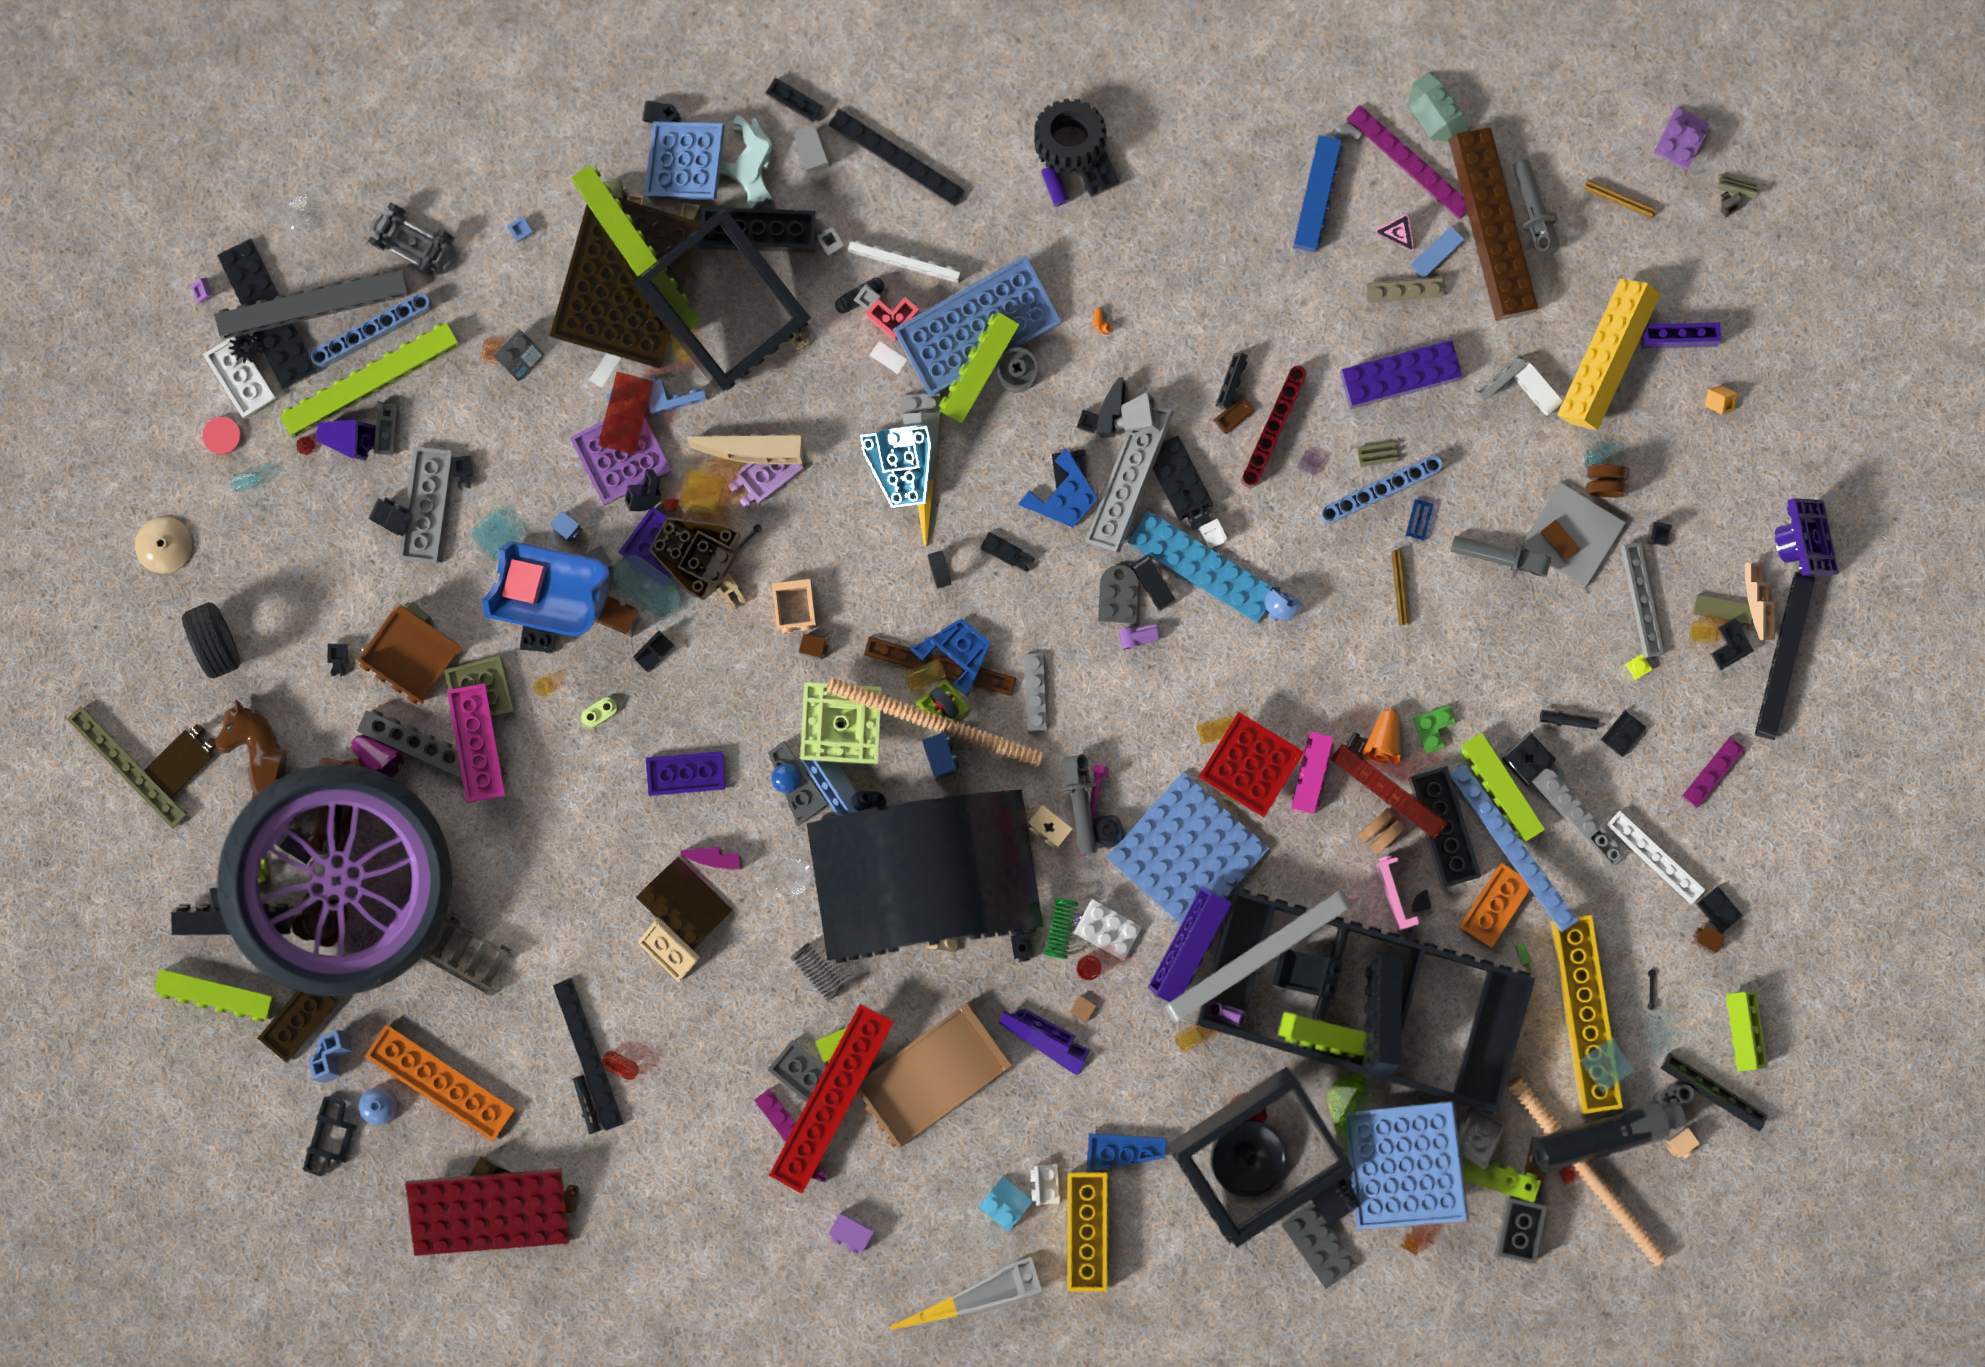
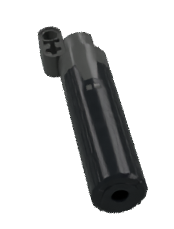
M1681 1085L1656 1093L1653 1099L1654 1104L1536 1136L1532 1141V1151L1536 1164L1541 1171L1547 1173L1668 1139L1670 1129L1686 1125L1685 1114L1680 1104L1691 1101L1694 1097V1091L1689 1085ZM1680 1090L1685 1092V1099L1681 1098ZM1671 1096L1672 1100L1663 1101L1665 1097Z

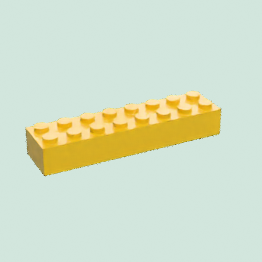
M1624 279L1619 280L1557 414L1569 424L1594 430L1599 429L1661 295L1648 283Z

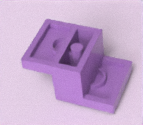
M1676 107L1653 153L1687 170L1710 124Z

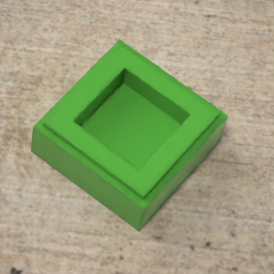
M1525 944L1515 946L1521 965L1529 963L1531 960Z

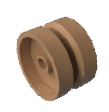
M1388 807L1357 835L1363 843L1368 842L1373 837L1376 838L1369 845V849L1375 856L1384 848L1386 849L1406 828L1401 820H1396L1392 825H1388L1395 815Z

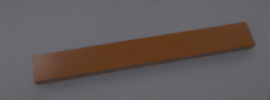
M873 637L868 638L864 655L954 681H957L965 672L952 659L930 654L923 662L910 651L909 647ZM980 668L973 686L1012 696L1016 677Z

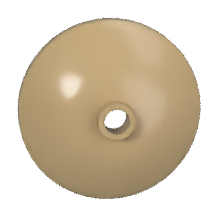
M158 517L150 520L140 529L136 537L135 550L139 561L144 567L155 573L168 574L181 569L188 562L193 550V540L188 528L180 521L170 517ZM163 540L164 545L162 547H159V541Z

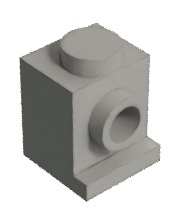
M826 227L818 232L819 235L816 238L828 259L845 250L842 241L833 227L829 229ZM828 240H833V244L830 246L827 245L826 242Z

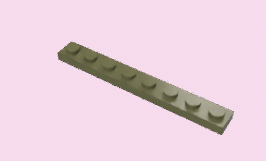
M82 706L67 718L70 724L172 829L187 816Z

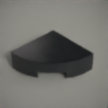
M1428 890L1420 892L1414 898L1411 907L1412 912L1431 909Z

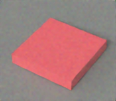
M512 559L502 596L537 605L547 568Z

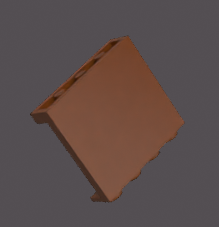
M397 602L357 659L361 663L359 666L365 671L369 672L372 670L376 673L375 677L383 683L387 680L393 684L391 686L392 689L398 693L403 691L408 695L407 699L414 704L419 702L423 705L426 695L455 654L460 653L462 647Z

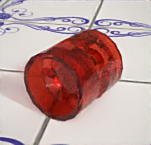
M1091 955L1082 957L1076 965L1077 975L1085 981L1096 979L1101 972L1100 961Z

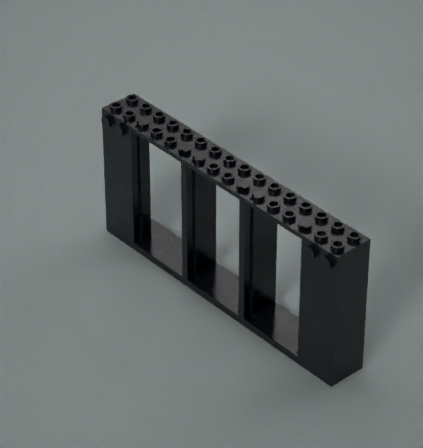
M1239 888L1238 891L1234 890L1230 901L1231 909L1225 918L1209 976L1267 939L1275 910L1301 916L1307 912V907L1297 904L1291 907L1288 906L1287 901L1276 899L1274 902L1269 900L1270 896L1257 893V896L1250 895L1251 891ZM1339 916L1327 922V925L1337 927L1336 937L1330 954V958L1341 961L1349 932L1358 933L1412 950L1402 985L1401 1035L1425 953L1486 971L1485 981L1453 1092L1396 1075H1391L1388 1079H1377L1497 1114L1536 979L1531 977L1532 973L1518 970L1516 973L1512 971V967L1500 964L1499 967L1493 966L1494 962L1481 959L1480 962L1475 961V956L1468 954L1458 956L1456 955L1457 951L1443 948V951L1437 949V945L1431 943L1421 945L1418 944L1419 940L1406 937L1405 940L1400 939V934L1387 932V934L1381 933L1382 929L1369 926L1366 929L1362 927V923L1356 921L1346 923L1343 922L1344 918ZM1258 969L1199 1008L1195 1022L1197 1026L1365 1075V1069L1362 1065L1315 1051L1316 1044H1312V1047H1297L1243 1031L1239 1027L1210 1018L1206 1014V1006L1211 1001H1217L1246 1012ZM1318 996L1312 1019L1324 1021L1329 998ZM1219 1006L1215 1008V1015L1219 1013Z

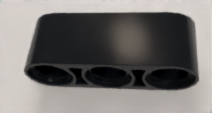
M1148 555L1131 564L1133 571L1159 611L1176 602L1175 597Z

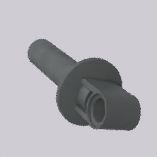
M1529 160L1517 161L1513 164V168L1530 220L1523 224V230L1532 233L1537 250L1551 254L1555 253L1559 248V240L1553 224L1557 222L1558 216L1553 213L1546 214Z
M1455 535L1451 547V552L1510 566V570L1513 571L1512 577L1514 578L1518 570L1547 577L1552 559L1547 555L1524 551V542H1520L1519 547L1517 546L1516 550Z
M1085 755L1065 757L1062 765L1066 787L1061 788V792L1070 791L1080 855L1097 853L1088 793L1089 788L1097 787V783L1090 782L1088 760Z

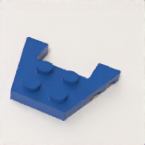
M1066 447L1055 462L1069 473L1068 477L1046 502H1043L1029 490L1018 504L1065 525L1074 527L1098 497L1081 472L1079 465L1070 454L1071 452Z
M961 618L942 629L936 635L924 639L922 643L912 646L910 651L923 662L935 648H938L965 670L954 683V687L967 697L991 642Z

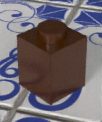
M803 634L799 654L822 660L823 655H827L829 645L826 644V639Z
M1703 925L1694 932L1693 937L1695 940L1693 943L1712 954H1716L1726 936L1707 925Z

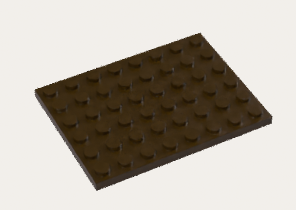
M612 196L621 202L624 214L630 215L634 221L633 227L635 230H640L644 235V243L647 247L651 246L653 248L657 261L701 225L699 221ZM587 204L549 337L660 369L670 331L631 284L638 276ZM695 244L666 267L667 272L665 273L669 278H673L678 284L677 290L680 294Z

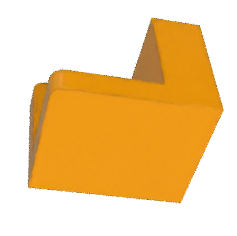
M1722 385L1709 388L1705 406L1720 414L1735 411L1738 393Z

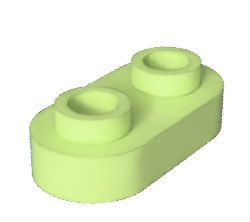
M606 697L583 711L581 716L582 722L588 727L598 726L617 712V703L612 698ZM610 704L611 708L604 710V705ZM589 714H594L592 721L588 720Z

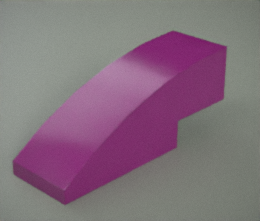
M719 847L680 850V854L705 866L717 869L741 870L739 853L721 855Z

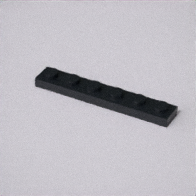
M1670 1052L1665 1056L1660 1069L1683 1084L1689 1085L1700 1095L1706 1097L1759 1132L1762 1130L1768 1115Z

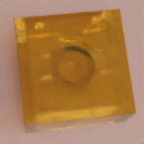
M687 468L678 506L682 509L717 517L726 482L725 477Z

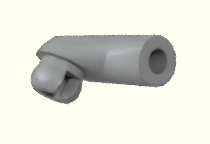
M1350 124L1338 125L1333 135L1337 139H1341L1343 135H1350L1358 140L1363 132Z

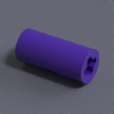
M1054 167L1043 169L1041 174L1054 207L1068 203L1070 199L1060 173L1055 172Z

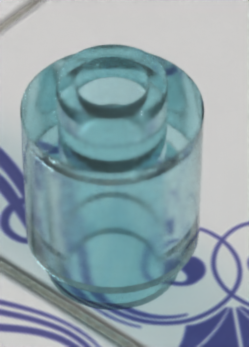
M252 469L230 477V484L234 492H244L257 488L258 483H260L258 473Z

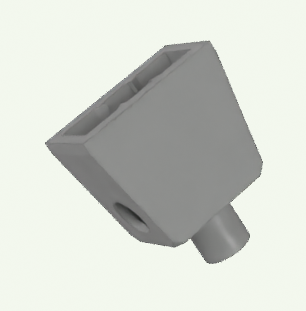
M1144 393L1121 406L1122 417L1114 419V425L1117 430L1124 428L1132 436L1160 432L1156 399L1149 393Z

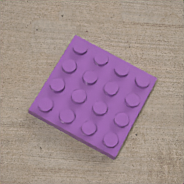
M638 403L570 437L604 506L625 496L628 485H643L646 469H654L659 478L672 472Z

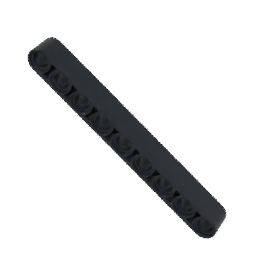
M1794 573L1755 729V736L1775 740L1815 576H1803V573Z

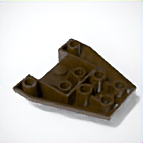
M667 517L649 551L686 592L701 600H705L720 587L738 552L740 532L724 524Z

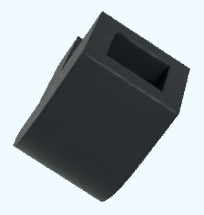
M646 469L643 485H628L624 501L629 511H647L660 502L662 498L659 490L660 480L654 469Z

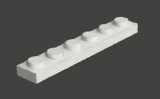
M862 241L850 242L848 248L849 253L952 282L958 283L960 279V272L954 267L947 266L943 268L933 261L926 263L915 256H910V258L904 257L902 253L892 251V253L886 252L884 248L879 246L868 247Z
M1618 811L1606 824L1614 834L1690 904H1693L1705 891L1703 887L1621 811Z

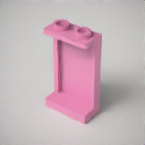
M1390 855L1379 859L1380 863L1376 864L1396 931L1419 924L1417 917L1405 920L1389 864L1399 861L1398 857L1393 858Z

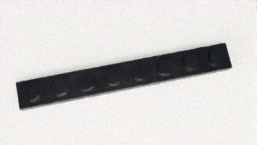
M841 109L837 110L829 122V126L955 207L964 194L965 190Z
M568 979L553 985L604 1130L607 1131L621 1126L624 1123L573 981Z

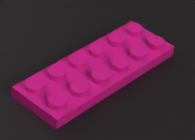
M485 683L447 690L466 802L472 803L504 797L505 791Z

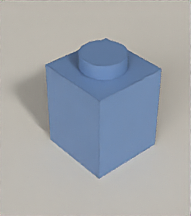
M562 510L550 524L556 532L568 541L571 539L575 540L581 533L579 530L581 526Z

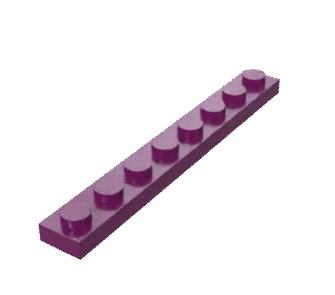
M1360 104L1347 117L1346 120L1363 132L1364 136L1458 219L1467 212L1463 196Z

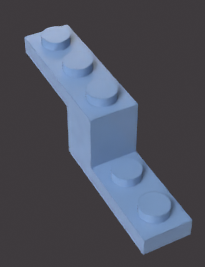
M657 378L646 380L647 383L641 385L639 383L630 384L627 389L623 390L616 388L610 390L609 394H606L610 405L646 395L652 416L707 401L705 391H700V389L692 390L685 396H682V394L674 395L671 397V400H668L663 382Z

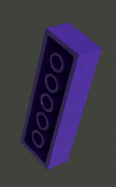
M1452 340L1348 367L1340 372L1350 409L1452 383L1462 378V372Z
M1201 886L1147 987L1156 996L1171 1002L1185 993L1187 985H1190L1194 979L1193 974L1196 968H1199L1203 962L1204 953L1210 949L1215 933L1217 934L1220 931L1224 916L1226 917L1230 912V901L1222 895Z

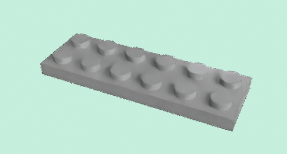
M414 446L406 508L409 509L408 513L413 515V518L404 536L401 538L399 560L438 565L452 464L451 458L453 457L452 451Z

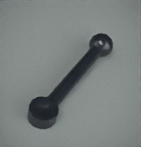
M756 524L754 526V530L739 544L738 550L756 532L761 531V526L759 524Z
M1652 969L1648 971L1650 990L1647 1007L1649 1010L1655 1008L1653 1003V978L1656 972Z

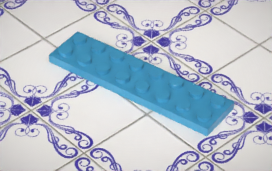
M1146 512L1129 539V545L1252 621L1259 622L1266 610L1264 600L1271 587L1270 585L1152 512Z

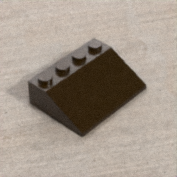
M679 857L671 862L636 896L656 918L659 917L693 951L733 911Z

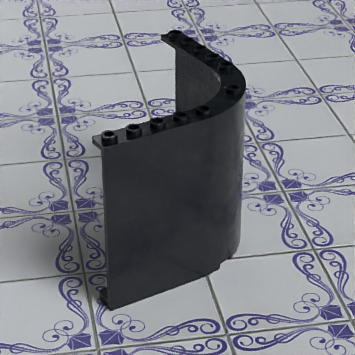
M1022 789L909 801L806 823L827 961L835 960L836 963L847 962V958L849 961L858 960L860 955L862 958L873 957V953H875V956L887 954L886 950H888V953L899 952V948L924 943H929V946L940 945L942 940L970 937V940L981 939L982 935H984V938L996 937L995 933L1000 937L1009 935L1010 931L1011 935L1022 934L1023 930H1025V933L1036 932V928L1043 927Z

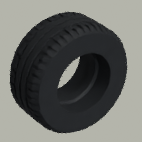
M207 602L185 611L182 616L183 627L193 653L206 676L215 679L237 670L241 664L239 653L218 607L214 603Z

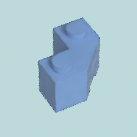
M334 1030L319 1038L314 1056L311 1055L308 1062L314 1081L327 1083L341 1077L336 1058L353 1051L348 1033Z

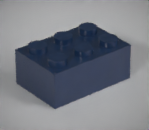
M943 732L923 739L922 743L935 781L957 774L959 763L956 754H951L953 746L950 737H945Z

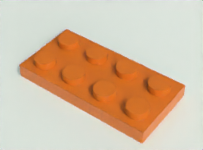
M1500 862L1459 925V928L1492 948L1530 888L1520 874Z

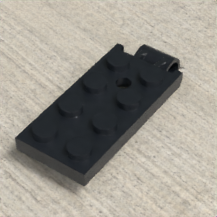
M1179 435L1162 443L1152 470L1178 521L1180 522L1188 518L1191 528L1195 531L1211 522L1205 509L1214 504ZM1185 490L1190 491V495L1188 497L1183 495V492Z

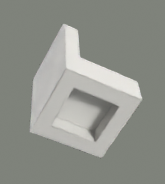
M1218 519L1200 527L1199 530L1208 548L1212 549L1227 542V537Z

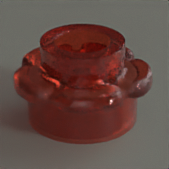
M307 436L298 439L296 443L298 453L311 454L315 448L314 441H311V438Z
M665 498L664 504H662V506H666L665 510L677 511V508L681 507L679 506L680 500Z
M1565 1167L1559 1171V1175L1565 1184L1568 1185L1571 1182H1575L1576 1174L1571 1167Z

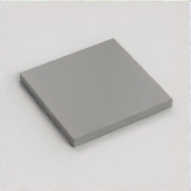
M1560 482L1524 539V550L1551 557L1550 566L1581 586L1586 587L1625 525V522ZM1554 520L1559 522L1580 548L1565 562L1541 534V531Z

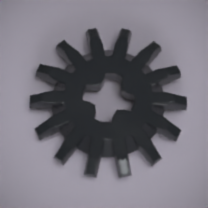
M255 332L252 336L246 334L234 337L235 341H229L233 344V346H229V349L234 350L231 356L238 355L237 361L242 357L243 363H246V358H248L252 363V357L259 359L256 353H263L262 350H259V348L264 347L263 344H258L262 339L260 337L255 339ZM245 342H247L249 346H252V348H249L248 352H245V350L241 349L240 347L243 346Z

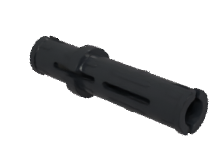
M1541 710L1540 722L1556 724V726L1568 725L1597 730L1599 725V718L1572 715L1563 713V711L1551 712Z
M584 1075L573 1078L572 1081L574 1082L583 1113L581 1116L585 1119L589 1135L601 1131L595 1115L597 1112L593 1108ZM581 1087L585 1096L586 1103L581 1092ZM587 1106H588V1110H589V1113H590V1116H591V1119H592V1123H591V1121H590L589 1114H588V1111H587V1108H586Z

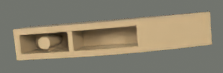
M697 434L687 437L690 448L727 460L753 464H803L804 443L801 435L788 434L787 436H780L778 434H769L768 436H760L759 434H751L750 436H741L739 434L731 436L719 434L703 436Z

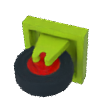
M946 679L916 702L920 710L925 709V712L931 711V714L942 715V718L947 717L948 720L953 719L954 722L970 709Z

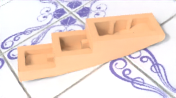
M1745 563L1748 602L1760 640H1775V601H1769V582H1763V563Z

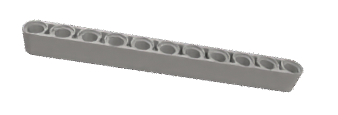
M1342 889L1165 1005V1009L1174 1023H1176L1349 909L1352 904Z

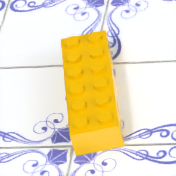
M1067 1172V1291L1107 1292L1106 1172Z

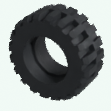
M1064 99V102L1055 101L1053 106L1048 105L1044 108V112H1040L1034 126V144L1038 158L1041 162H1045L1046 167L1049 169L1054 167L1055 172L1061 173V171H1064L1065 174L1071 175V172H1076V174L1082 173L1083 169L1088 171L1092 168V163L1096 165L1100 161V157L1103 156L1106 147V125L1104 124L1103 116L1099 115V111L1095 107L1090 108L1091 104L1087 102L1083 104L1079 99L1074 101ZM1071 126L1083 130L1088 138L1080 145L1068 147L1057 143L1052 136L1057 130Z

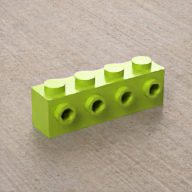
M1757 990L1726 994L1737 1072L1768 1068Z
M1467 1157L1464 1158L1462 1164L1464 1181L1534 1203L1541 1182L1537 1180V1175L1526 1172L1524 1176L1518 1174L1519 1169L1508 1166L1506 1170L1499 1167L1500 1163L1491 1160L1488 1166L1483 1169Z

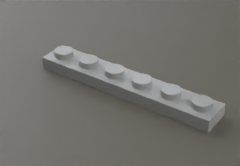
M1641 542L1621 546L1644 658L1664 655Z

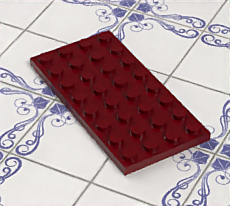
M562 1168L409 1180L405 1182L414 1256L570 1243Z

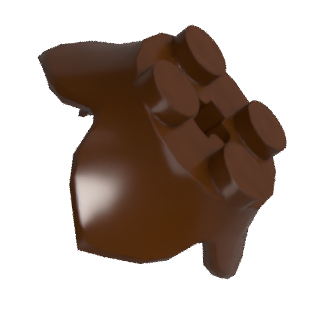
M309 893L304 896L303 900L310 896ZM321 899L304 908L302 913L296 917L293 923V933L300 939L314 941L316 924L323 904ZM328 899L329 904L334 905L338 902V900ZM344 904L343 912L345 924L348 919V908ZM329 909L326 916L327 921H325L326 923L321 931L320 946L333 947L338 942L336 910Z

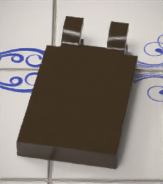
M196 724L190 733L184 730L144 770L170 798L213 758L210 752L216 747L215 739L210 737L203 744L198 739L205 731L201 725Z

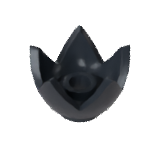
M1108 815L1095 818L1093 822L1095 840L1104 848L1111 849L1124 838V828L1117 816ZM1106 827L1111 828L1112 832L1110 834L1104 832Z

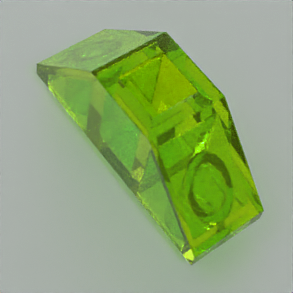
M1362 1074L1334 1082L1325 1098L1326 1106L1336 1131H1339L1341 1126H1345L1349 1111L1354 1110L1358 1095L1362 1094L1366 1088L1364 1075Z

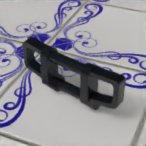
M327 1096L323 1098L316 1117L317 1124L313 1138L306 1151L307 1154L303 1166L304 1172L325 1176L331 1159L347 1163L348 1149L357 1125L343 1121L346 1108L345 1101ZM330 1101L339 1104L337 1119L324 1116ZM325 1123L346 1128L339 1154L318 1149ZM313 1154L325 1157L320 1172L310 1169Z

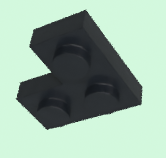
M1732 618L1717 627L1726 642L1724 646L1710 653L1719 670H1723L1754 652L1736 618Z

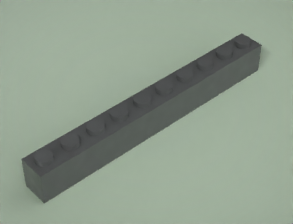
M392 269L388 270L386 274L379 275L375 273L365 279L353 278L344 284L336 282L327 288L322 286L315 287L310 292L298 291L293 293V296L286 297L281 295L275 297V300H259L256 304L250 306L242 304L233 310L228 308L221 309L214 316L221 340L407 297L408 293L402 270Z

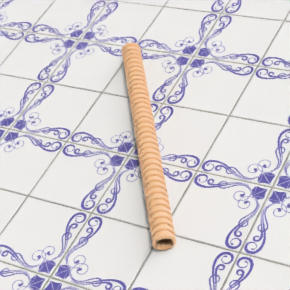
M834 676L828 682L827 693L838 694V697L844 696V699L855 700V703L861 702V705L866 704V707L872 706V709L883 710V713L888 712L889 715L900 716V719L911 720L913 724L916 722L919 726L922 724L924 728L927 726L928 729L931 730L933 728L936 732H944L947 736L950 734L952 738L954 736L958 740L961 738L963 742L967 741L969 744L972 742L974 746L978 745L980 748L983 746L984 749H990L991 752L995 751L997 754L1000 752L1002 756L1006 755L1008 758L1011 756L1013 760L1023 761L1024 764L1029 763L1030 766L1034 765L1036 768L1042 762V751L1037 752L1036 749L1026 748L1025 745L1015 744L1014 741L1009 742L1008 739L998 738L997 735L993 736L992 733L987 734L986 731L982 732L981 729L970 728V725L959 724V721L954 722L953 719L942 718V715L931 714V711L925 712V709L920 710V707L914 708V705L903 704V701L892 700V697L886 698V695L875 694V691L870 692L867 688L864 690L862 686L859 688L856 684L853 686L851 682L848 684L845 680L842 682L841 679H835Z
M1518 1078L1509 1086L1508 1089L1513 1091V1095H1517V1100H1521V1105H1525L1524 1108L1529 1110L1528 1113L1533 1115L1532 1118L1536 1119V1123L1540 1124V1128H1544V1133L1561 1130L1562 1126L1558 1125L1557 1120L1554 1121V1116L1549 1115L1550 1112L1546 1111V1107L1542 1106L1543 1103L1539 1102V1098L1534 1096L1535 1093H1531V1088L1526 1087L1527 1083H1523L1522 1078ZM1586 1161L1572 1165L1575 1166L1576 1171H1579L1578 1174L1583 1176L1582 1179L1587 1181L1586 1184L1591 1186L1590 1189L1595 1191L1594 1194L1599 1195V1200L1602 1199V1203L1607 1205L1606 1208L1610 1209V1213L1614 1214V1218L1618 1219V1223H1622V1228H1626V1233H1630L1629 1236L1634 1238L1633 1241L1638 1243L1637 1246L1642 1248L1641 1251L1645 1252V1256H1649V1261L1654 1262L1653 1266L1663 1263L1668 1255L1663 1253V1249H1659V1244H1655V1239L1652 1240V1236L1647 1234L1648 1231L1643 1229L1644 1226L1640 1225V1221H1636V1216H1632V1211H1628V1207L1624 1206L1625 1203L1621 1202V1198L1616 1196L1617 1193L1612 1191L1613 1188L1608 1186L1609 1183L1604 1182V1177H1600L1601 1174L1596 1172L1597 1169L1593 1168V1164Z

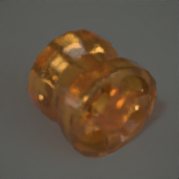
M1406 1233L1405 1241L1399 1247L1417 1255L1418 1248L1424 1241Z

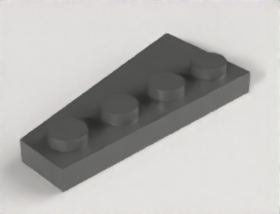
M785 741L768 752L774 769L787 763L795 766L799 771L801 780L798 787L794 791L785 794L789 808L795 818V823L799 826L829 803Z

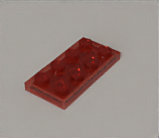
M616 372L598 446L636 455L655 381Z

